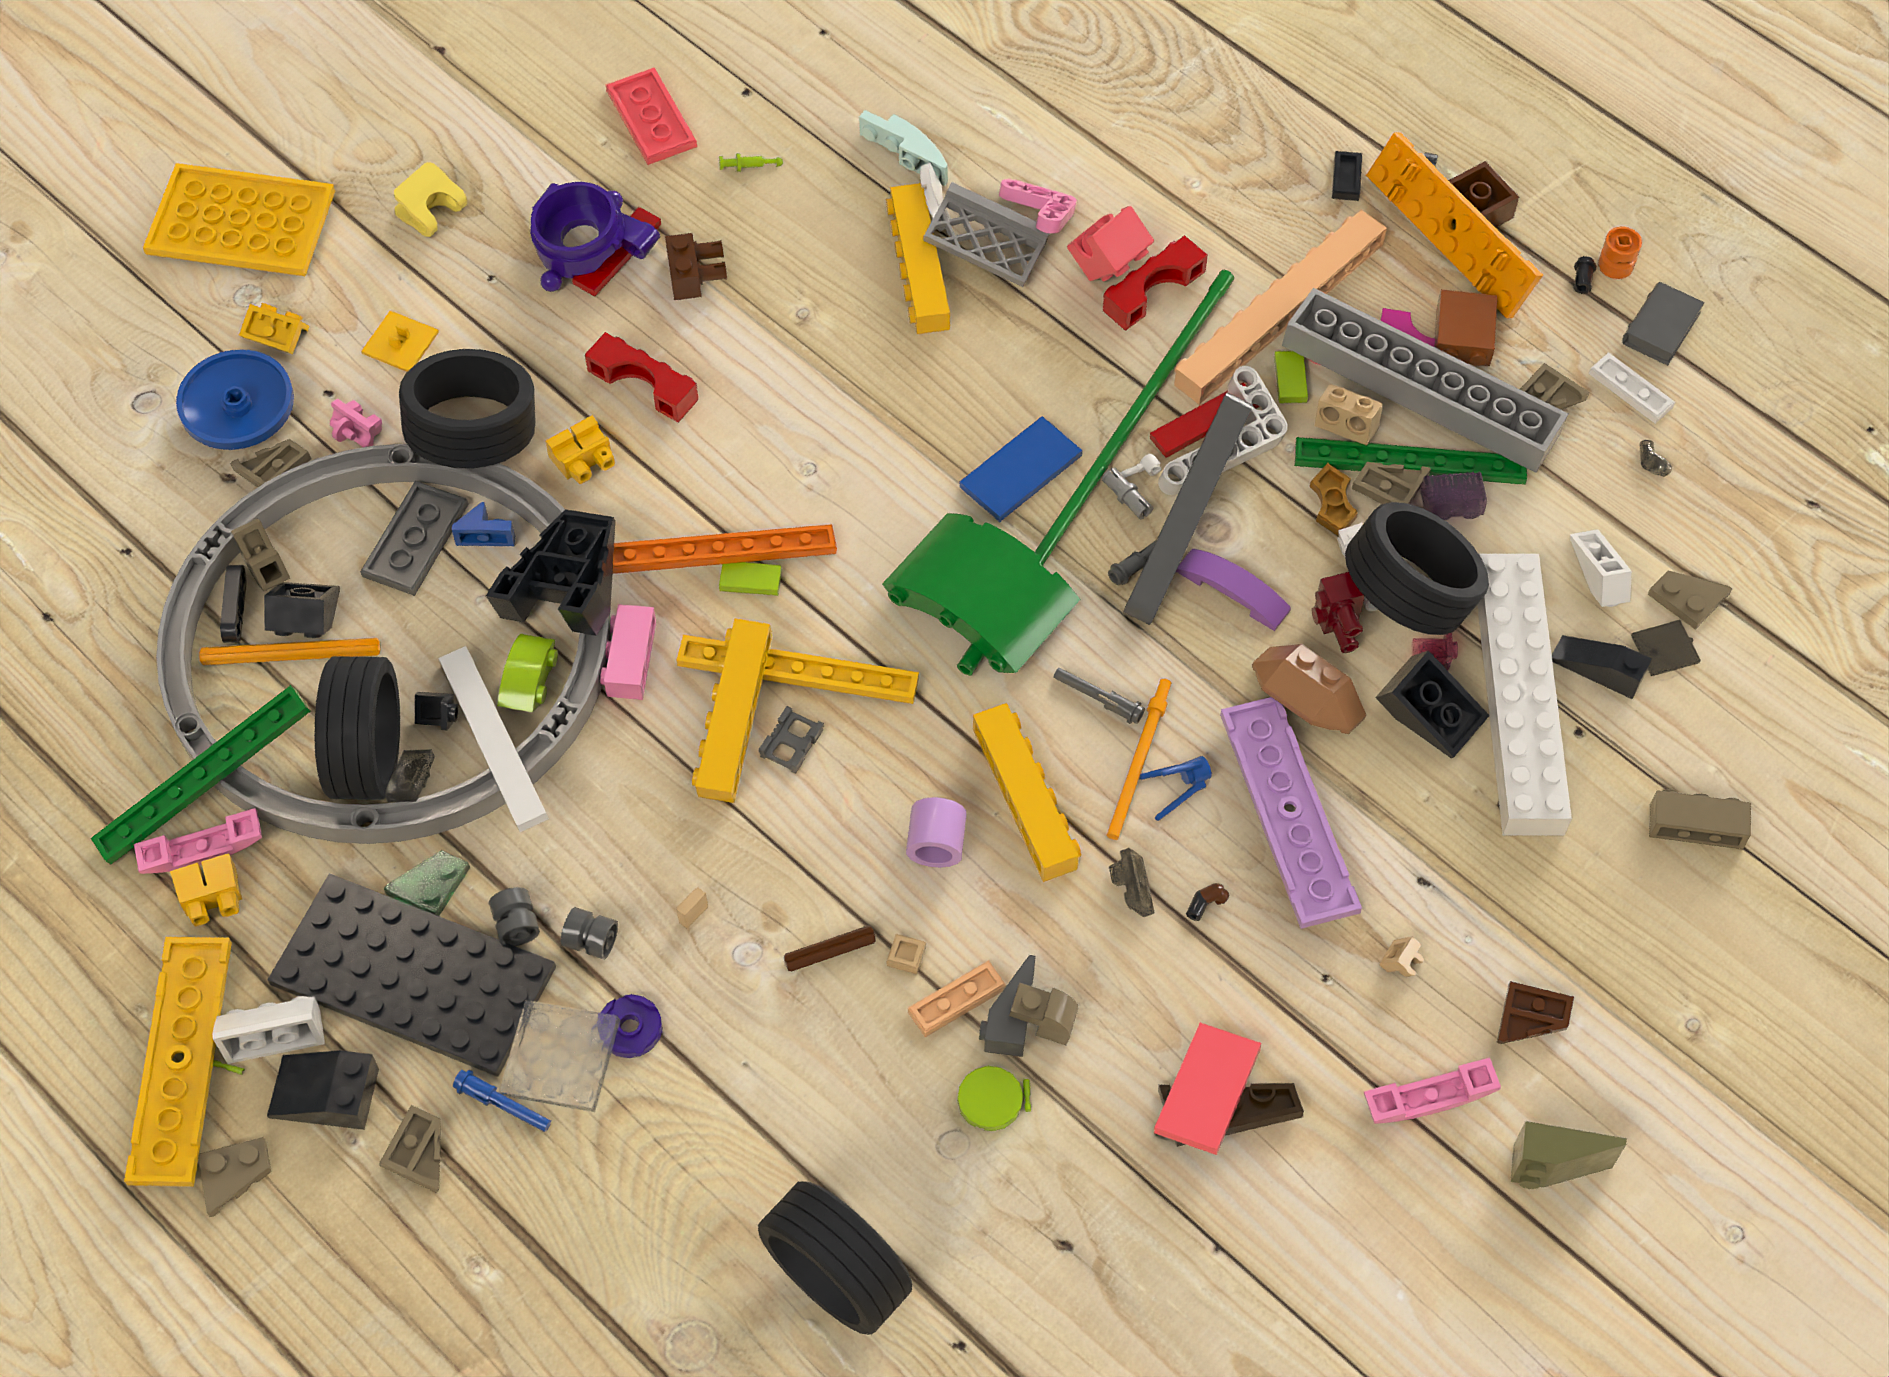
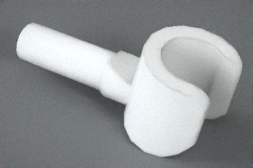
M1147 454L1142 458L1140 464L1119 473L1126 478L1145 470L1150 476H1154L1161 471L1159 466L1161 463L1154 455Z

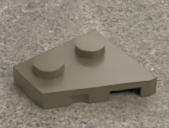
M1367 462L1353 482L1352 489L1381 504L1390 502L1411 504L1428 478L1431 469L1421 466V470L1404 469V465H1383L1381 463Z
M411 1105L380 1160V1167L437 1193L439 1191L441 1119Z

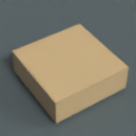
M695 888L676 908L678 921L686 929L708 908L706 893L700 888Z
M896 934L886 961L887 966L917 974L926 949V942Z

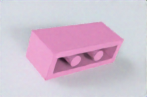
M618 604L616 616H611L610 633H613L612 641H607V667H602L600 674V684L605 685L607 697L643 700L656 628L654 607Z

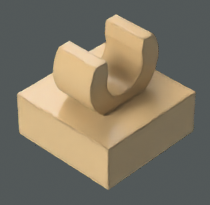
M1414 937L1393 940L1379 965L1388 973L1399 971L1405 977L1415 976L1416 972L1410 967V963L1419 964L1424 961L1422 955L1417 952L1421 944Z

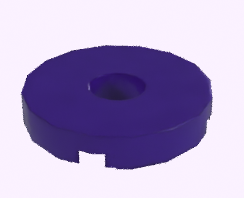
M633 994L624 995V998L608 1002L600 1012L597 1022L599 1038L606 1050L615 1056L624 1058L639 1057L651 1051L660 1040L663 1029L661 1015L655 1004L643 996ZM632 1019L639 1023L638 1028L633 1032H625L621 1029L622 1024L627 1020Z

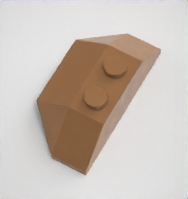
M1303 644L1269 647L1252 663V668L1256 673L1262 691L1310 725L1329 730H1340L1341 733L1349 734L1366 717L1365 710L1351 678Z

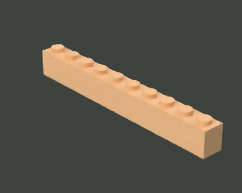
M1362 209L1353 217L1349 216L1336 232L1332 231L1326 236L1321 245L1310 249L1300 263H1294L1286 275L1281 279H1275L1264 294H1258L1252 300L1250 306L1244 311H1238L1232 321L1225 327L1221 326L1218 328L1208 342L1201 343L1193 355L1188 359H1182L1175 368L1174 386L1200 405L1230 379L1237 368L1245 366L1286 330L1288 322L1313 288L1325 294L1329 293L1383 246L1387 228Z

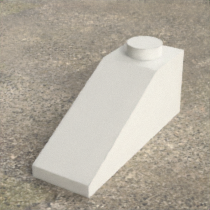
M1597 529L1570 534V541L1590 592L1602 607H1614L1621 603L1630 602L1632 571L1601 532Z

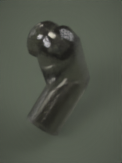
M1651 440L1641 441L1639 448L1642 468L1662 477L1669 475L1672 471V465L1664 457L1655 454L1654 442Z

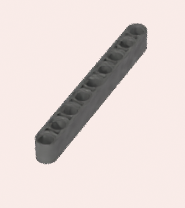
M1228 392L1225 394L1123 613L1148 625L1152 623L1253 404Z

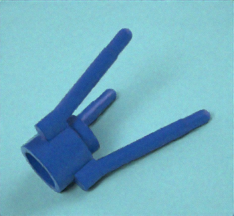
M1199 756L1182 764L1140 774L1139 779L1143 780L1180 773L1185 784L1191 783L1193 785L1155 816L1156 821L1168 815L1197 791L1206 788L1205 781L1212 777V772L1205 757Z

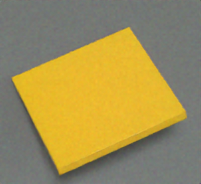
M389 311L361 350V353L407 372L418 363L439 333V330Z

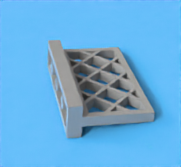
M951 182L946 196L924 234L923 241L1023 287L1040 253L1043 251L1050 233L1038 230L1036 228V221ZM946 208L957 212L960 217L948 220L944 211ZM976 221L983 224L985 229L973 231L969 222ZM963 223L967 233L955 236L951 226ZM946 228L949 237L941 239L932 233L936 229ZM1000 232L1008 236L1010 241L998 243L994 233ZM988 235L992 245L980 247L976 238ZM970 239L974 249H962L958 242ZM1025 244L1034 248L1035 251L1034 253L1023 255L1019 245ZM1013 247L1017 257L1005 259L1001 249ZM995 251L999 261L990 262L986 260L984 253ZM1020 263L1024 270L1023 275L1020 276L1011 272L1008 265Z

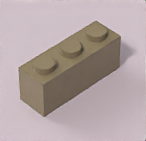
M1669 789L1657 790L1651 801L1649 837L1743 850L1751 836V802H1743L1737 798H1713L1706 794H1682Z

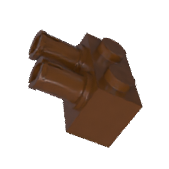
M693 233L665 236L674 301L702 297L700 285H703V282L727 280L725 261L707 265H700L699 260L724 258L722 240L697 244V241L693 239Z

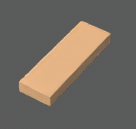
M988 960L908 1007V1013L924 1037H927L1001 993L1005 989L1006 984Z

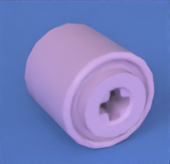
M932 797L916 801L911 807L906 855L910 860L921 865L938 868L958 864L962 860L966 824V810L955 801L945 798Z

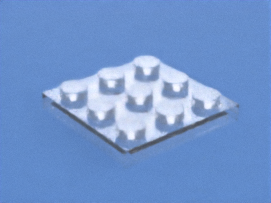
M525 1000L500 1086V1094L506 1097L595 1112L619 1027V1017L617 1015Z

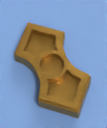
M1327 463L1312 479L1310 488L1315 491L1321 502V509L1317 515L1316 522L1339 536L1338 530L1349 527L1357 518L1358 512L1350 505L1346 496V489L1350 484L1351 478Z

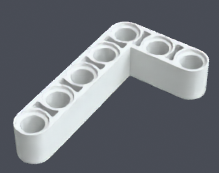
M1241 366L1235 370L1227 390L1228 393L1242 400L1259 405L1262 410L1260 411L1252 407L1246 420L1247 425L1242 428L1222 473L1279 445L1287 431L1288 425L1258 373L1250 366ZM1238 380H1243L1248 386L1240 385ZM1266 428L1274 429L1277 434L1269 433ZM1242 439L1249 440L1253 446L1245 445ZM1199 448L1166 464L1158 481L1159 488L1163 493L1167 495H1177ZM1168 475H1175L1179 478L1180 481H1172L1168 477Z

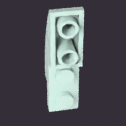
M864 110L859 116L861 136L886 147L891 152L898 153L899 164L908 170H913L920 174L921 166L930 162L940 183L944 186L948 183V164L935 144L918 128L895 114L888 121L867 110Z

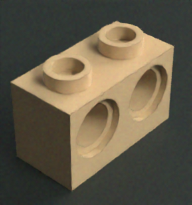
M1330 384L1318 401L1314 426L1367 446L1379 428L1383 403Z

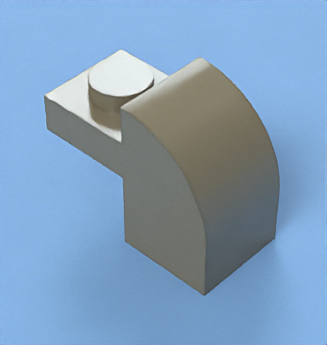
M258 518L231 531L247 567L263 591L290 579L279 553L272 546Z
M1019 982L1009 1016L1038 1025L1035 1036L1067 1045L1077 1015L1078 1004L1071 996L1058 989L1052 988L1051 992H1047Z

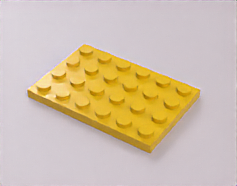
M176 163L145 240L143 250L146 255L306 276L335 194L334 184Z

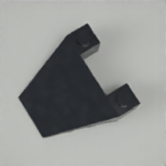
M565 509L539 534L541 540L531 549L526 547L520 553L521 559L511 569L506 566L499 573L486 594V598L498 616L502 619L524 623L538 600L560 603L558 610L572 632L597 636L611 610L616 523L614 517Z

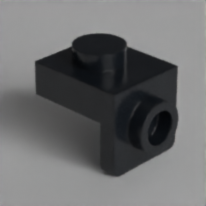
M417 692L415 694V724L441 726V730L448 731L453 722L457 721L458 704H454V694Z

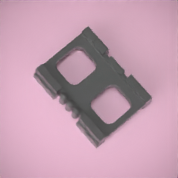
M786 706L778 718L779 724L773 729L774 732L771 733V736L767 735L759 748L761 758H767L796 774L805 760V755L811 748V743L815 744L823 732L824 723L820 721L815 723L792 712V708ZM795 720H799L811 727L805 737L801 738L788 732V729ZM779 744H785L795 749V753L789 761H784L773 755Z

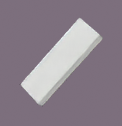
M1609 352L1590 369L1589 375L1655 424L1674 407L1675 401Z

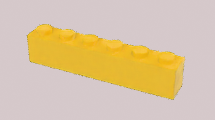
M921 183L890 187L891 198L886 199L888 215H893L894 220H890L892 237L897 236L898 241H895V253L897 258H902V263H899L901 280L906 279L907 285H903L905 302L910 301L911 307H908L910 324L915 323L917 334L950 330V310L937 248L923 241L924 234L931 223L924 188H922Z
M734 618L733 627L728 628L726 631L725 646H728L726 656H721L719 661L718 673L721 674L719 684H714L712 691V701H715L713 712L708 711L706 716L705 729H708L706 740L702 739L699 746L698 756L702 758L700 768L695 767L692 776V786H695L697 795L700 798L730 803L735 802L772 641L770 624Z
M1005 703L973 714V731L1042 881L1045 882L1078 870V859L1081 857V850L1077 840H1071L1067 832L1069 831V824L1064 813H1058L1055 806L1057 805V799L1051 787L1047 788L1043 781L1045 779L1044 770L1040 762L1035 763L1032 757L1033 748L1029 738H1023L1020 732L1022 727L1017 713H1012L1008 704Z

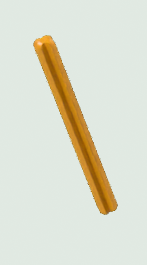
M378 638L203 647L199 651V659L202 665L323 659L331 658L332 656H376L380 654L381 647Z

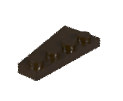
M1260 1083L1245 1087L1225 1136L1303 1118L1304 1110L1294 1083ZM1158 1085V1092L1163 1106L1170 1093V1085ZM1175 1141L1177 1147L1186 1145Z

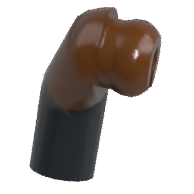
M1218 883L1198 890L1190 903L1186 916L1191 920L1200 921L1207 904L1213 901L1217 905L1226 903L1229 898V892L1224 889L1222 884Z

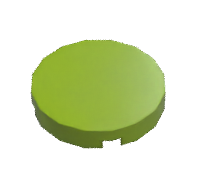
M985 1066L977 1068L965 1076L959 1086L958 1106L961 1115L968 1124L984 1128L985 1131H996L1006 1128L1018 1117L1022 1107L1023 1093L1020 1083L1012 1073L1001 1067Z

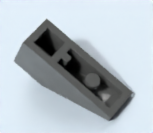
M1029 955L989 1009L988 1020H981L979 1040L985 1041L984 1052L1023 1057L1027 1022L1010 1017L1009 1014L1019 982L1029 986L1033 985L1036 956Z

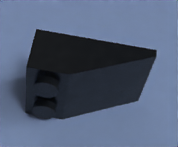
M1429 650L1411 656L1375 697L1397 721L1450 758L1456 756L1490 716Z
M342 1050L283 1055L267 1117L365 1130L379 1072L373 1055Z

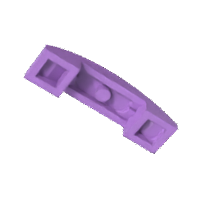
M1191 549L1176 570L1177 573L1198 586L1205 582L1250 609V617L1273 631L1277 629L1291 611V607L1268 585L1240 566L1215 554Z

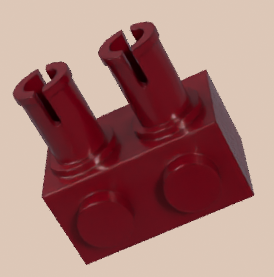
M1349 572L1320 579L1318 591L1315 592V606L1312 607V617L1315 624H1320L1323 634L1334 632L1342 653L1355 651L1359 647L1356 636L1363 632L1359 618L1365 596L1359 591Z

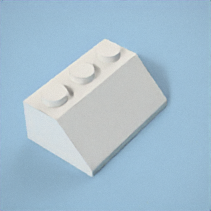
M298 996L289 1002L279 1004L264 1003L258 1008L245 1011L242 1009L228 1011L225 1015L216 1017L212 1033L213 1040L227 1064L325 1044L320 1008L315 997Z

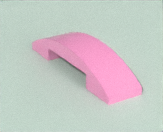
M256 808L225 817V824L168 840L163 835L134 844L139 873H163L195 863L202 865L201 861L228 853L232 855L249 847L262 838Z
M1489 1057L1458 1066V1071L1398 1087L1396 1083L1364 1091V1095L1373 1122L1378 1124L1414 1119L1459 1107L1500 1090L1501 1086Z

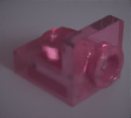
M1452 633L1445 634L1443 639L1413 638L1411 643L1412 656L1429 650L1447 671L1450 669L1452 659H1457L1458 643L1452 640Z

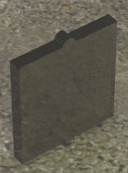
M1681 620L1633 632L1631 635L1639 653L1652 658L1648 667L1651 677L1695 665L1701 661L1692 644L1693 638L1688 636Z

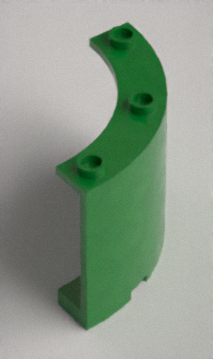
M947 513L882 583L888 591L889 599L898 606L910 607L925 612L939 619L944 626L953 628L972 643L988 659L989 665L999 673H1017L1081 600L1057 572L1052 575L1039 563L1042 558L1028 546L990 523L985 522L981 526L974 523L971 516L957 513Z

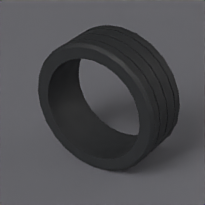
M457 349L434 354L415 364L406 372L400 382L399 403L404 440L412 451L438 465L467 469L492 466L519 454L530 443L535 433V395L532 378L523 366L499 353L481 349ZM461 397H482L495 400L507 406L506 409L495 415L472 420L445 418L428 411V409L440 402Z
M1397 502L1381 504L1348 543L1345 551L1346 566L1351 579L1366 599L1393 621L1416 632L1428 635H1445L1454 632L1488 590V573L1482 558L1473 545L1445 520L1421 507ZM1402 557L1417 565L1432 580L1428 579L1427 577L1416 571Z
M332 656L323 668L316 699L314 741L319 782L323 792L330 799L382 800L388 796L392 789L399 756L400 700L396 673L387 657Z
M798 1181L758 1224V1233L763 1245L792 1281L823 1310L860 1334L872 1335L912 1292V1279L908 1270L889 1244L858 1213L819 1185L807 1181Z

